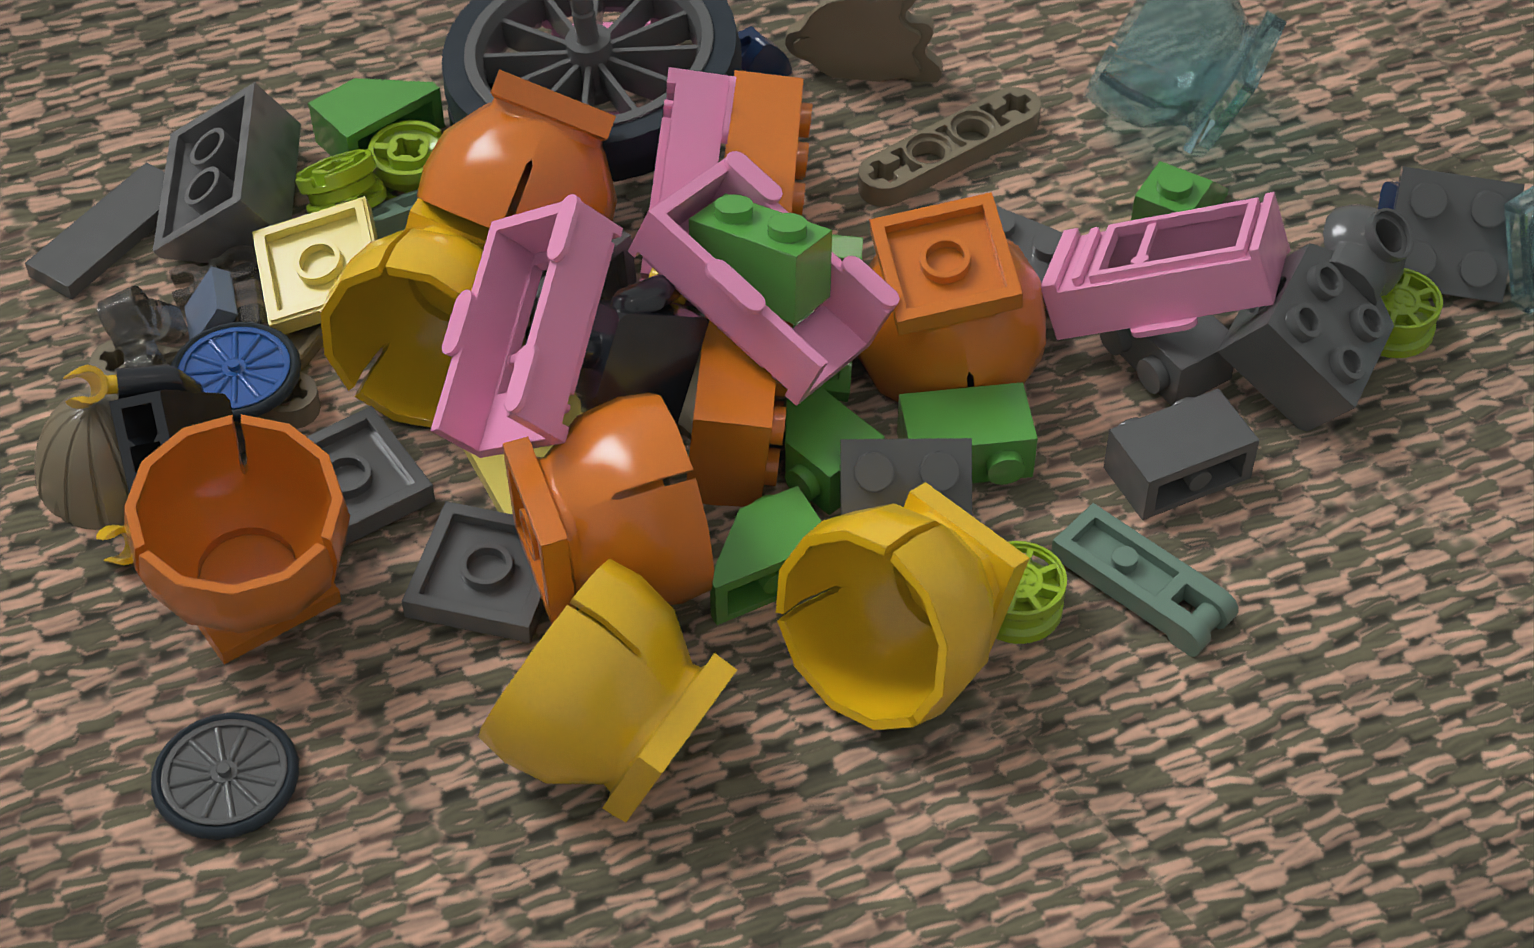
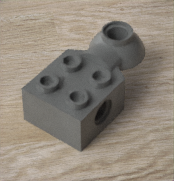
M1351 204L1335 208L1326 217L1323 229L1325 248L1309 243L1285 258L1274 305L1239 310L1217 351L1298 429L1308 432L1356 407L1393 330L1394 324L1381 296L1387 295L1400 281L1406 259L1412 253L1414 246L1413 233L1409 224L1402 215L1393 209H1377L1362 204Z

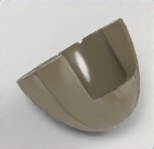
M88 386L63 400L46 420L37 441L34 457L35 486L40 500L43 501L46 508L55 516L61 517L63 521L70 522L73 526L100 530L108 525L124 526V506L129 496V491L109 401L117 400L118 397L117 394L105 395L99 402L83 409H75L66 404L65 401L73 397H89L91 395V388Z

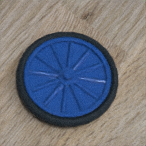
M232 322L202 331L191 338L178 351L171 363L172 366L177 367L200 382L204 392L225 394L230 400L235 422L241 421V414L258 417L279 406L293 392L299 381L301 371L300 355L293 342L281 331L253 322Z

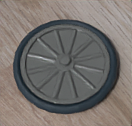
M246 713L216 714L195 721L180 730L166 743L156 758L151 774V794L156 809L165 821L180 832L202 839L220 840L235 838L259 829L273 820L286 807L295 792L299 778V757L291 739L282 728L270 720Z

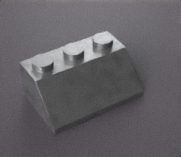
M255 82L170 134L153 252L161 259L248 266L257 260L252 232L292 219L301 123Z

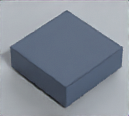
M210 267L185 305L189 340L212 327L232 323L238 316L230 272Z

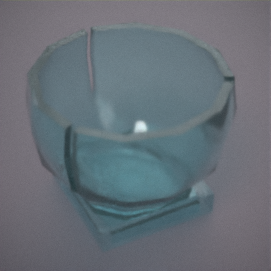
M1136 0L1111 41L1118 48L1115 49L1111 45L1107 47L1082 97L1103 114L1138 128L1185 126L1189 130V136L1182 149L1191 155L1204 158L1255 92L1287 22L1267 10L1256 26L1251 25L1248 22L1240 0Z

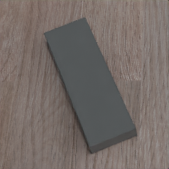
M147 162L25 262L29 277L70 299L75 298L156 228L165 172Z

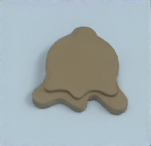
M820 0L819 5L811 12H807L803 19L789 26L785 38V45L792 55L810 62L818 70L832 78L876 82L898 78L909 79L915 82L937 83L941 79L943 72L941 59L927 47L933 36L934 20L927 14H912L908 11L916 0Z

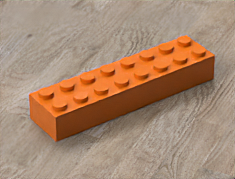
M734 70L736 84L724 158L732 151L741 152L780 186L783 194L778 203L789 213L802 216L806 183L794 182V180H803L806 176L809 143L799 142L798 137L809 138L813 103L802 102L804 78ZM709 321L701 349L689 453L693 471L687 473V480L696 478L703 504L745 507L762 497L764 485L776 486L780 448H771L769 445H782L786 407H784V401L775 400V396L786 397L787 388L778 380L773 379L771 373L764 367L761 368L711 321ZM784 321L793 329L794 324Z

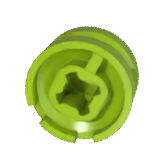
M401 121L384 127L373 136L368 150H371L377 165L373 170L374 176L383 181L388 194L385 200L397 197L390 194L394 190L405 192L406 194L419 188L423 166L442 135L438 127L422 121Z
M359 149L340 153L318 161L304 168L296 175L297 179H295L299 192L307 195L310 201L306 206L308 214L361 197H366L372 209L387 198L388 194L383 181L374 176L373 170L377 165L371 150Z
M1404 268L1400 281L1387 295L1381 296L1394 324L1393 330L1380 355L1389 358H1408L1425 351L1432 343L1436 331V322L1440 317L1443 307V297L1437 285L1425 275ZM1431 297L1435 303V307L1431 306L1430 302L1428 301V299H1430Z
M1008 541L1022 553H1026L1025 555L1030 559L996 639L1013 644L1036 642L1050 635L1061 621L1067 587L1066 570L1059 558L1045 547L1027 541ZM1033 555L1045 560L1049 565L1044 567L1037 562L1031 561Z

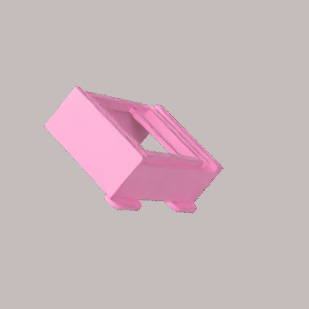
M669 67L666 100H664L649 210L718 163L721 143L727 144L736 76ZM644 257L642 258L641 278H639V281L649 278L652 269L643 260ZM686 299V303L684 305L694 306Z
M732 151L719 163L650 209L628 252L634 258L641 254L644 257L643 260L660 275H664L678 292L761 368L764 367L771 373L773 379L783 384L788 389L785 396L797 406L871 345L899 303L900 298L896 290L860 258L847 256L842 261L832 252L830 298L815 308L811 315L793 329L766 305L764 297L725 261L715 259L689 235V218L725 193L729 195H743L758 205L782 213H789L778 203L783 194L780 186L741 152Z
M1275 192L1265 193L1262 203H1260L1259 197L1202 207L1110 224L1106 231L1100 232L1099 227H1094L1087 235L1080 236L1078 228L1064 230L1041 283L1042 295L1057 340L1130 328L1133 337L1143 338L1189 330L1198 324L1197 317L1274 305L1285 258L1291 251Z
M574 194L568 195L562 202L491 222L472 291L464 290L457 297L444 337L442 352L452 357L430 430L431 432L479 458L504 454L502 443L527 436L533 448L565 443L569 427L562 424L563 417L570 410L571 406L568 404V399L570 395H574L615 246L611 241L621 237L622 227L583 203ZM544 270H547L527 344L521 348L541 275Z

